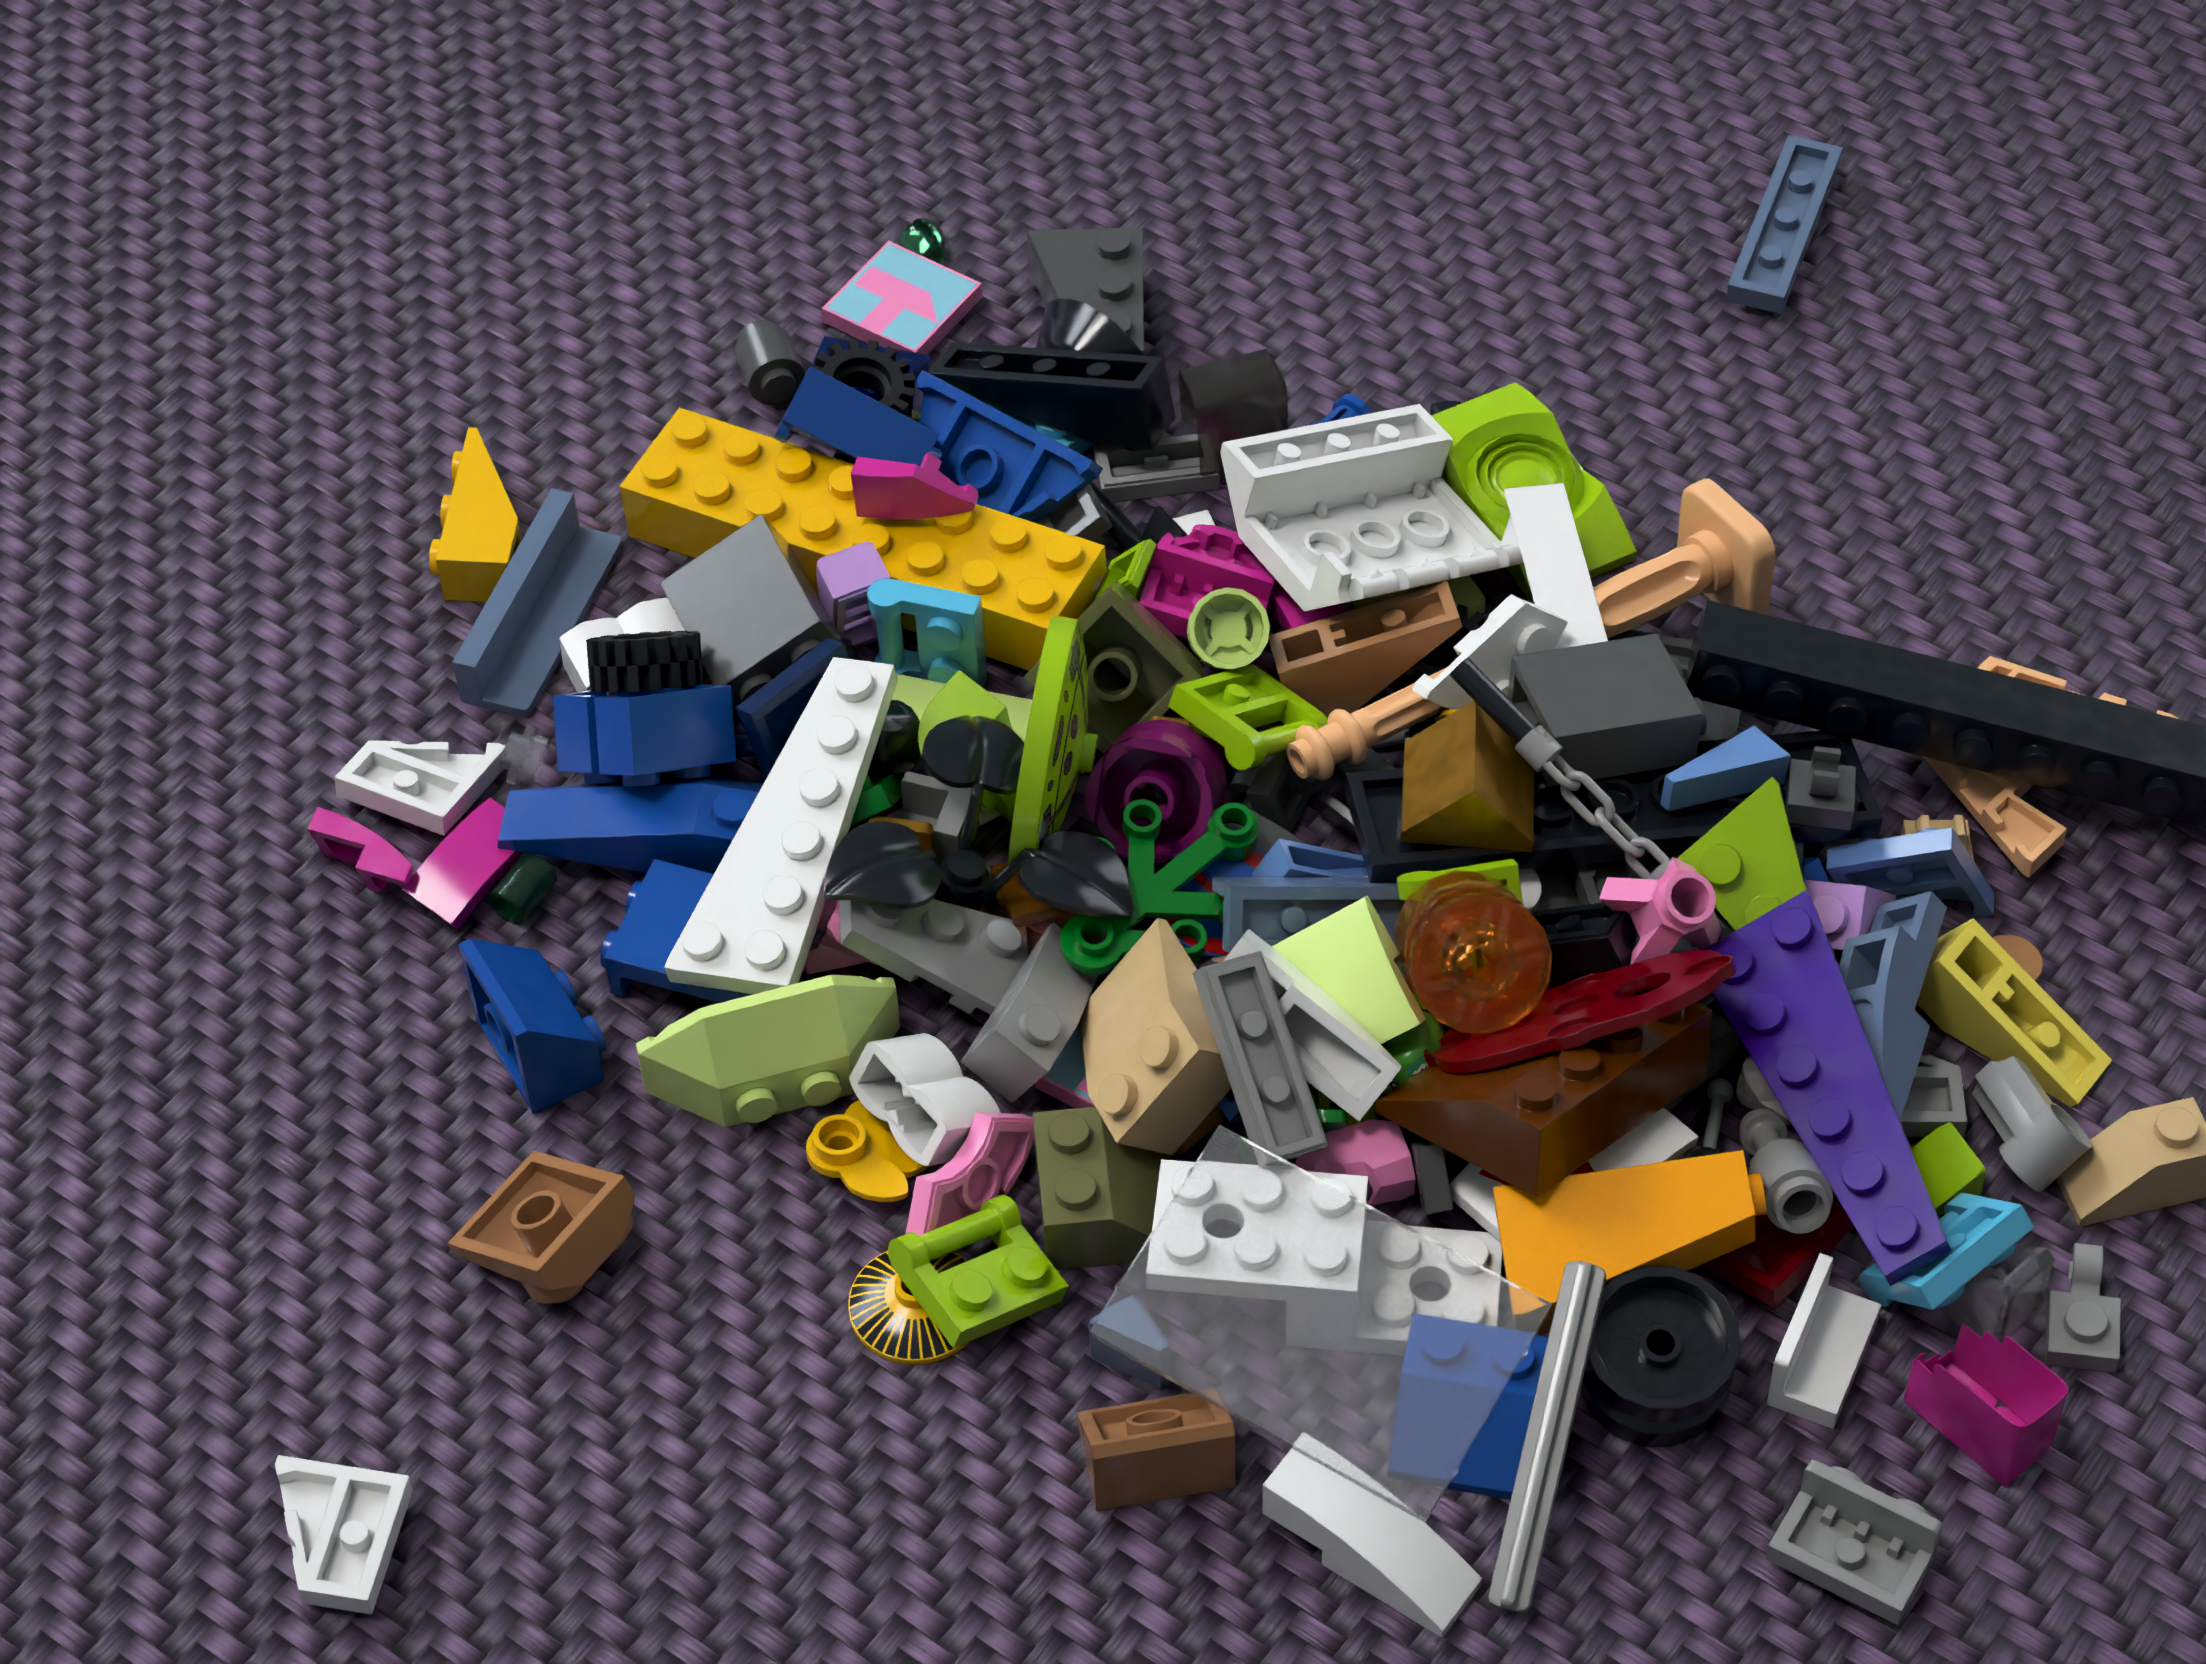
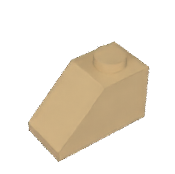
M2193 1097L2130 1111L2090 1139L2092 1147L2056 1179L2078 1227L2206 1198V1121Z

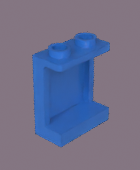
M657 859L653 860L643 882L636 881L630 889L626 902V915L618 931L611 930L602 946L600 962L601 966L606 968L611 994L624 997L632 981L635 980L719 1003L753 995L670 982L664 969L671 951L714 874Z

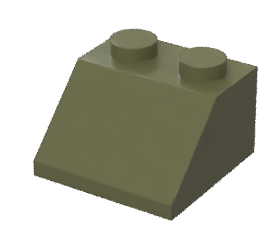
M1117 580L1077 618L1080 622L1087 662V733L1098 734L1097 749L1102 754L1129 727L1151 721L1153 716H1162L1169 709L1168 705L1175 686L1199 679L1205 667ZM1040 659L1024 676L1034 688Z
M1096 1107L1032 1112L1045 1255L1057 1270L1147 1262L1161 1159L1171 1160V1155L1117 1144Z

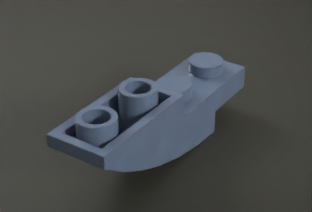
M1932 891L1878 905L1870 933L1846 939L1839 964L1841 974L1863 1025L1862 1027L1900 1121L1930 1025L1915 1011V1007L1947 909Z

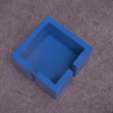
M696 684L695 686H682V688L674 689L663 688L662 690L609 692V696H607L606 692L596 691L552 695L558 771L584 773V783L598 784L622 781L623 786L655 785L661 783V775L673 773V777L677 779L708 777L712 775L711 765L736 761L731 685Z

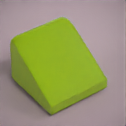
M1151 539L1144 540L1112 559L1094 600L1117 580L1140 602L1154 557L1156 543Z
M1949 1122L1936 1128L1911 1148L1938 1216L1945 1214V1205L1960 1193L1981 1196L1986 1175L1985 1167L1952 1123Z

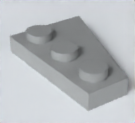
M932 899L923 906L911 909H888L851 900H839L840 941L842 946L909 982L919 977L951 993L949 1003L969 1014L977 1007L991 1015L1028 958L1026 923L935 899Z

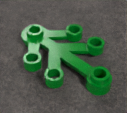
M1138 799L1130 802L1123 812L1122 831L1128 839V883L1134 907L1131 920L1103 919L1082 914L1071 918L1063 927L1060 939L1061 952L1066 961L1075 970L1085 975H1101L1108 972L1118 964L1122 957L1130 951L1146 932L1131 930L1144 918L1182 919L1175 922L1171 928L1178 939L1181 937H1191L1197 941V945L1183 948L1193 964L1200 961L1206 952L1207 932L1202 924L1191 919L1218 920L1223 924L1224 897L1217 893L1182 892L1179 890L1218 858L1234 862L1249 857L1255 851L1258 841L1259 821L1256 815L1248 807L1240 803H1227L1213 811L1211 818L1208 819L1207 832L1154 874V840L1161 831L1162 813L1160 808L1150 800ZM1145 817L1151 820L1152 824L1141 827L1135 825L1132 819ZM1235 823L1243 826V828L1231 830L1223 824ZM1097 837V838L1103 840L1104 842H1106L1107 844H1109V845L1114 849V846L1112 845V843L1109 842L1107 839L1102 838V837ZM1098 936L1103 938L1104 941L1099 944H1090L1083 937Z

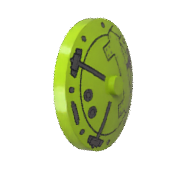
M1053 615L1048 626L1026 731L1012 820L1008 864L1025 848L1041 851L1044 839L1052 833L1059 832L1073 796L1079 772L1092 773L1098 734L1087 733L1088 674L1083 636L1078 619Z

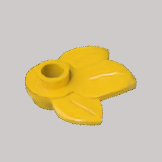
M860 1100L852 1103L844 1114L831 1115L820 1120L815 1125L813 1132L809 1135L806 1142L807 1160L814 1170L828 1177L841 1178L852 1194L866 1200L895 1202L905 1199L908 1196L906 1178L916 1176L930 1167L921 1165L911 1159L895 1140L888 1122L871 1114Z

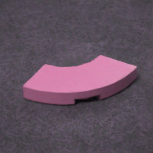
M975 1112L968 1137L954 1158L936 1172L916 1177L906 1234L913 1232L919 1236L980 1211L983 1202L997 1197L998 1194L1007 1195L1028 1158L1034 1140L1033 1117L1023 1114Z

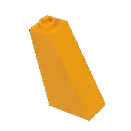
M1740 1150L1570 1175L1563 1178L1537 1198L1512 1184L1493 1187L1496 1217L1515 1332L1540 1336L1550 1331L1564 1268L1568 1262L1583 1261L1603 1268L1606 1272L1605 1287L1616 1276L1642 1266H1674L1688 1271L1754 1242L1755 1216L1767 1214L1761 1174H1748L1744 1151Z

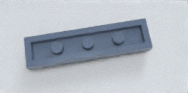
M1791 135L1787 136L1729 280L1726 301L1778 314L1783 313L1840 167L1843 147Z

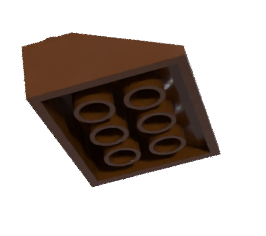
M1660 986L1639 991L1629 997H1634L1650 992ZM1546 987V988L1543 989L1542 991L1547 990V989H1550V988H1554V987ZM1694 1003L1658 1020L1593 1039L1578 1047L1564 1051H1552L1484 1071L1447 1073L1439 1070L1437 1067H1426L1376 1100L1375 1112L1537 1198L1707 1077L1712 1010Z

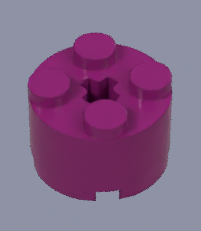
M1152 720L1129 727L1107 749L1094 766L1092 773H1090L1085 799L1087 814L1093 826L1096 824L1102 835L1112 843L1119 855L1128 858V839L1122 831L1124 809L1134 800H1150L1160 808L1162 813L1161 831L1154 840V863H1162L1173 859L1206 833L1208 819L1211 818L1215 809L1223 805L1226 793V776L1220 759L1219 749L1210 738L1202 736L1191 727L1175 721ZM1149 782L1157 784L1160 792L1166 794L1164 800L1155 798V788L1148 785ZM1145 817L1132 819V822L1137 826L1145 827L1152 824V821Z

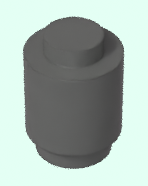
M758 320L746 325L738 334L735 357L752 397L760 403L769 405L784 403L792 399L805 375V371L787 331L772 321Z

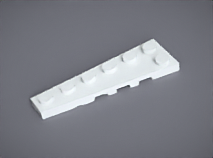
M838 657L832 658L671 951L664 967L670 982L748 994H757L799 983L826 901L824 899V882L827 868L835 848L848 834L898 681L894 665Z

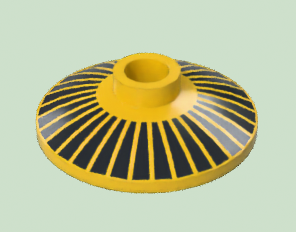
M888 1251L872 1259L855 1278L848 1300L850 1322L858 1339L866 1348L879 1357L906 1365L930 1364L956 1354L970 1343L952 1348L914 1295L905 1293L909 1289L891 1265ZM951 1252L930 1261V1263L940 1273L967 1260L959 1254Z

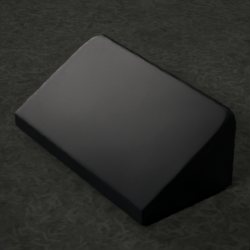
M1602 902L1534 911L1525 919L1534 988L1563 985L1592 973H1604L1630 965L1637 930L1630 914L1625 911H1613Z

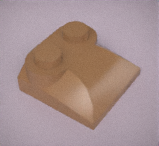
M533 1150L447 1244L454 1254L503 1276L520 1281L533 1301L542 1304L562 1303L575 1297L581 1291L585 1282L612 1252L624 1243L634 1223L631 1212L635 1194L623 1175Z

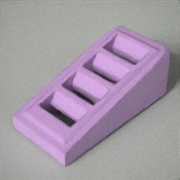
M865 541L820 558L817 562L816 571L819 600L839 636L852 640L855 649L878 640L876 616L870 612L868 607L867 592L870 585L875 581L884 578L891 579L874 544Z

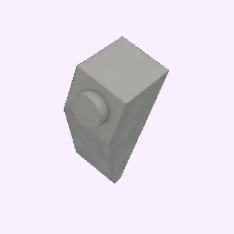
M1055 923L1047 927L961 1060L964 1066L1012 1103L1049 1072L1075 1031L1098 975L1082 974L1066 961L1060 947L1062 929Z

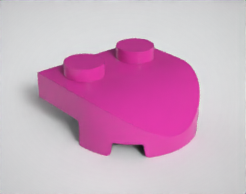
M1198 524L1193 527L1190 535L1174 538L1169 532L1161 538L1154 553L1140 603L1172 634L1188 639L1187 626L1189 616L1197 602L1208 593L1225 587L1243 589L1255 596L1266 609L1275 578L1238 537L1237 532L1219 526Z

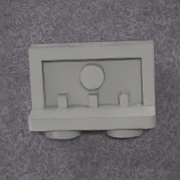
M1810 1460L1803 1473L1800 1491L1768 1545L1766 1560L1898 1625L1935 1559L1943 1524L1940 1520L1930 1516L1919 1504L1907 1499H1895L1864 1484L1856 1474L1845 1468L1829 1467L1817 1460Z

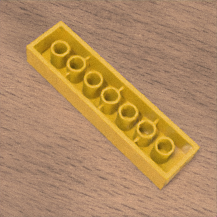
M680 407L619 486L629 536L693 558H697L762 514L787 540L818 598L816 577L818 560L862 542L869 541L874 544L891 579L981 596L986 657L1028 671L1041 658L1051 617L1055 615L1077 619L1095 601V596L1107 571L1105 545L978 504L975 505L974 510L924 519L900 520L857 517L851 480L854 464L788 442L783 444L772 437ZM901 613L902 628L917 633L915 615Z

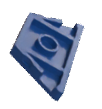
M924 370L919 374L916 388L923 392L919 423L940 433L933 446L943 451L939 459L941 461L939 471L957 486L970 484L977 489L979 497L976 504L1038 523L1079 490L1096 479L1103 470L1093 460Z

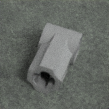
M2015 1056L1998 1062L1991 1061L1974 1076L1976 1087L1972 1095L2004 1141L1999 1147L2000 1154L2014 1173L2035 1191L2042 1192L2092 1147L2089 1137L2081 1126L2064 1109L2051 1101L2026 1063Z

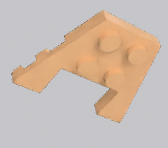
M1989 656L1977 667L2074 692L2065 689L2067 680ZM2107 693L2098 698L2125 706L2127 702L2126 699ZM2157 710V714L2177 718L2172 714ZM1923 756L2010 861L2026 877L2030 878L2064 844L2067 828L2021 799L2034 784Z

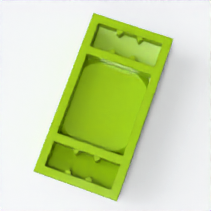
M1514 382L1431 415L1453 438L1442 476L1450 488L1500 541H1502L1510 517L1504 489L1564 483L1590 579L1635 561L1637 551L1605 485L1581 467L1569 450L1554 414L1531 392ZM1524 563L1506 567L1529 602L1533 603L1534 600Z

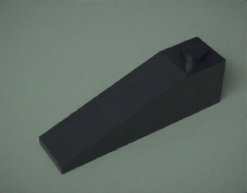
M952 342L928 371L933 376L988 405L1101 446L1123 447L1129 451L1153 450L1176 418L1164 357Z

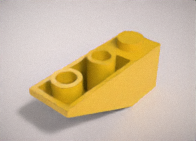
M468 427L463 450L455 451L453 454L451 478L454 487L452 495L445 494L442 498L440 521L443 531L441 539H433L431 542L429 566L432 575H439L444 600L487 602L521 543L522 537L518 517L477 428Z

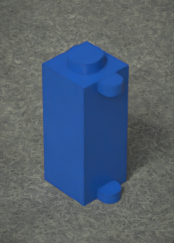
M811 366L806 371L773 437L784 444L790 431L793 430L854 463L858 456L916 464L920 467L924 456L929 452L938 459H940L943 452L933 447L940 433Z

